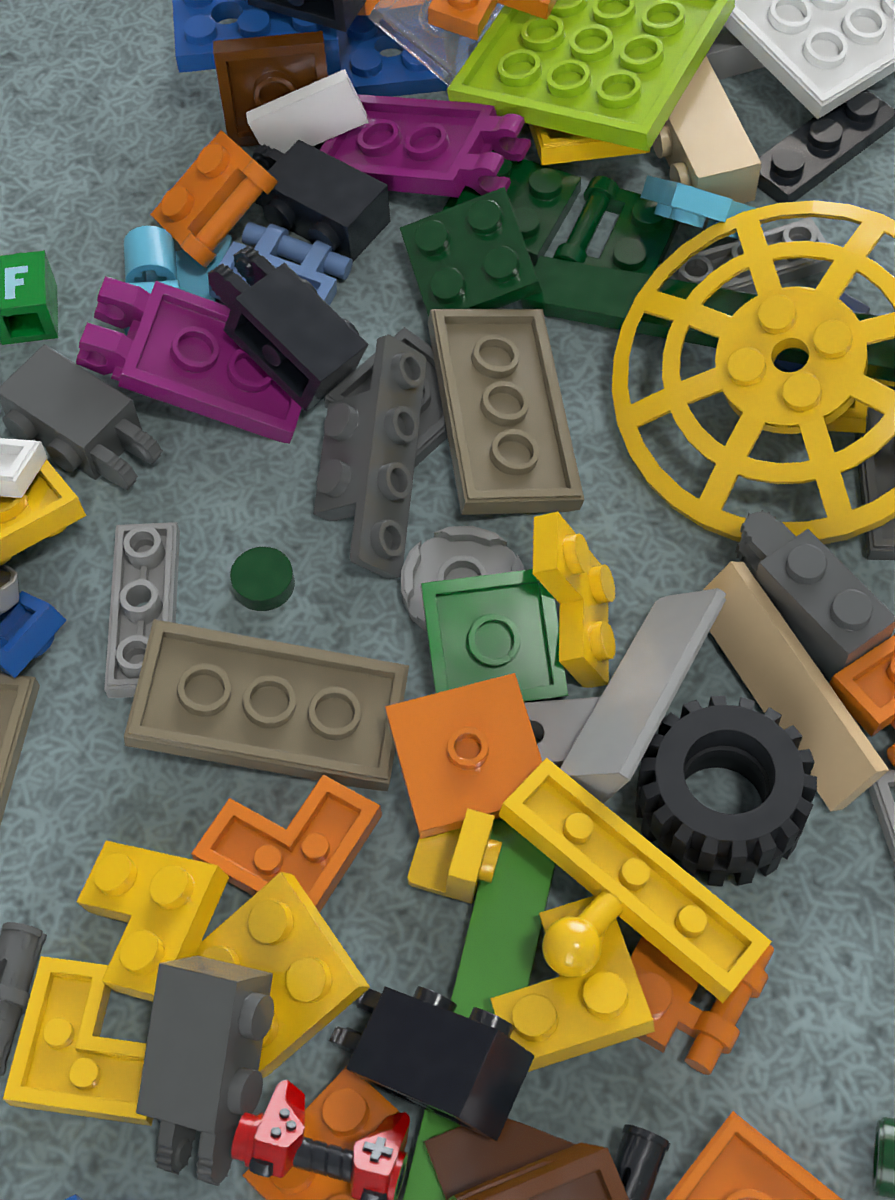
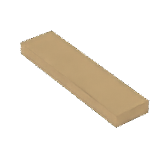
M730 561L703 589L719 588L726 593L724 597L726 601L713 623L710 633L763 712L765 713L769 707L782 715L779 722L781 728L785 730L794 725L803 736L798 750L810 749L815 764L810 775L817 777L818 794L830 811L842 810L886 774L889 769L744 562Z

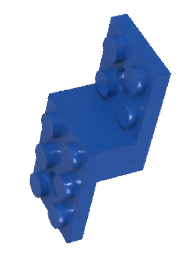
M172 0L175 57L179 73L216 69L213 41L323 31L328 76L345 69L357 94L394 97L447 91L448 88L440 29L428 24V7L430 5L366 16L357 15L347 32L248 5V0ZM225 19H237L236 22L230 24L219 23ZM386 49L402 51L399 55L392 57L380 54L381 51Z

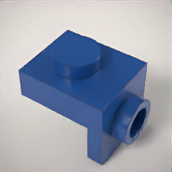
M21 591L19 593V602L7 612L0 614V670L16 678L32 659L41 656L51 646L54 634L67 620L51 604Z

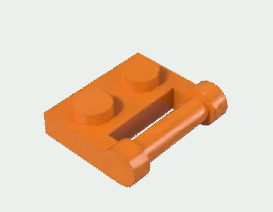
M220 130L209 145L202 149L197 159L174 187L167 191L162 201L150 215L172 235L186 253L203 267L207 268L217 256L214 249L264 191L266 194H269L279 181Z

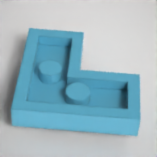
M648 175L640 197L657 202L654 214L702 229L706 218H709L707 229L718 222H725L726 219L741 212L756 209L721 195ZM737 232L729 235V237L735 239L739 238Z

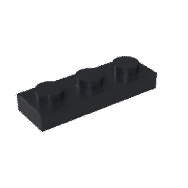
M866 89L821 118L813 117L759 157L762 164L757 187L778 203L797 201L895 127V109Z

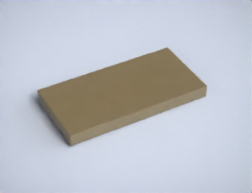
M431 309L427 323L461 515L569 512L580 510L584 502V495L543 309Z
M153 619L124 734V743L128 747L319 780L322 775H325L342 785L388 791L395 745L385 706L404 701L409 665Z

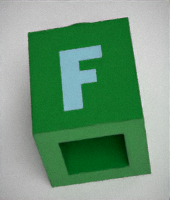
M45 250L0 256L1 344L7 345L58 338L57 284Z

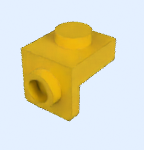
M467 808L462 828L422 839L419 836L407 876L408 884L411 887L472 904L478 881L482 880L492 883L503 842L490 839L495 816Z

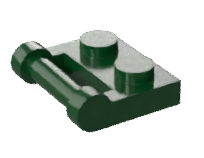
M594 176L584 192V200L586 202L568 240L557 247L553 258L652 275L657 266L662 264L680 222L654 214L657 202L640 198L641 194L619 188L617 183L609 177ZM605 211L618 214L620 216L600 258L588 256L586 251Z

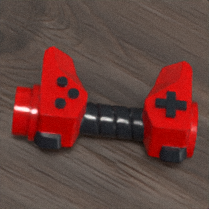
M284 1080L276 1086L265 1113L261 1112L258 1115L245 1112L242 1115L234 1135L231 1158L245 1162V1166L249 1167L251 1172L260 1176L282 1178L294 1167L351 1183V1196L354 1199L398 1200L408 1160V1152H404L408 1139L410 1116L406 1112L387 1116L374 1132L356 1141L353 1150L343 1149L333 1144L328 1145L326 1142L318 1140L313 1141L311 1138L304 1137L305 1095L289 1080Z

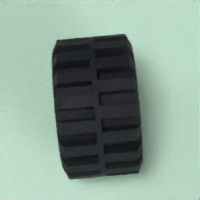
M726 695L711 696L709 705L705 708H702L697 700H693L683 704L680 718L671 712L663 718L658 734L655 733L641 760L636 789V817L643 818L641 826L643 837L649 842L658 840L657 848L670 859L676 858L681 861V868L692 877L695 876L696 870L709 873L707 885L722 887L726 874H734L737 886L752 883L757 869L765 877L777 870L781 858L788 859L794 851L814 805L812 801L817 791V777L810 775L815 764L810 749L798 750L803 736L794 725L785 730L779 726L782 716L780 713L769 707L764 714L753 710L754 700L740 697L738 706L727 705ZM703 769H729L743 775L754 785L760 795L762 804L745 813H720L700 803L690 792L685 780Z

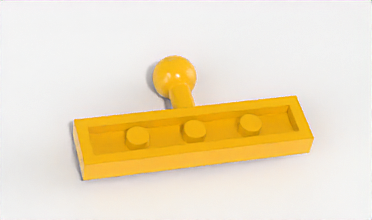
M548 758L503 802L498 816L595 896L593 901L578 917L561 918L547 929L542 942V951L547 964L556 973L567 977H578L591 971L601 955L600 937L619 916L718 1000L724 1003L772 941Z

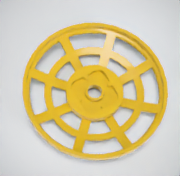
M814 200L776 203L741 212L726 219L725 222H718L681 245L654 271L635 297L621 327L613 358L612 397L617 425L632 461L649 486L675 511L703 529L740 542L742 539L741 525L745 522L746 518L723 511L738 476L752 481L771 484H804L816 481L827 517L811 521L782 523L795 536L809 529L823 544L848 540L883 526L895 518V487L874 501L852 510L841 473L853 469L875 455L895 436V390L866 376L868 370L867 345L895 338V312L859 321L852 310L839 300L855 274L858 273L881 290L895 310V277L877 262L867 258L884 234L895 238V220L881 213L850 204ZM807 217L846 220L860 224L844 247L813 241L780 242L768 245L761 224L780 219ZM736 232L738 233L744 254L732 258L711 272L692 290L687 299L659 292L665 281L690 258L714 242ZM808 258L832 262L816 289L800 286L782 288L774 261ZM750 270L758 296L745 303L733 316L703 306L707 299L722 285L740 273ZM643 313L672 321L663 351L662 380L664 389L631 404L628 389L629 356L636 328ZM689 328L718 338L715 355L716 367L681 381V353ZM788 348H799L809 355V359L803 368L789 373L780 371L774 366L775 358L780 352ZM723 392L730 407L740 417L725 446L716 441L702 428L690 411L689 404ZM855 400L883 414L881 420L863 437L846 448L834 452L826 425L847 411ZM668 413H672L676 425L687 441L707 460L716 464L700 498L684 490L659 466L644 444L638 429L639 427ZM762 430L779 434L801 433L809 460L804 462L775 463L756 460L748 456Z

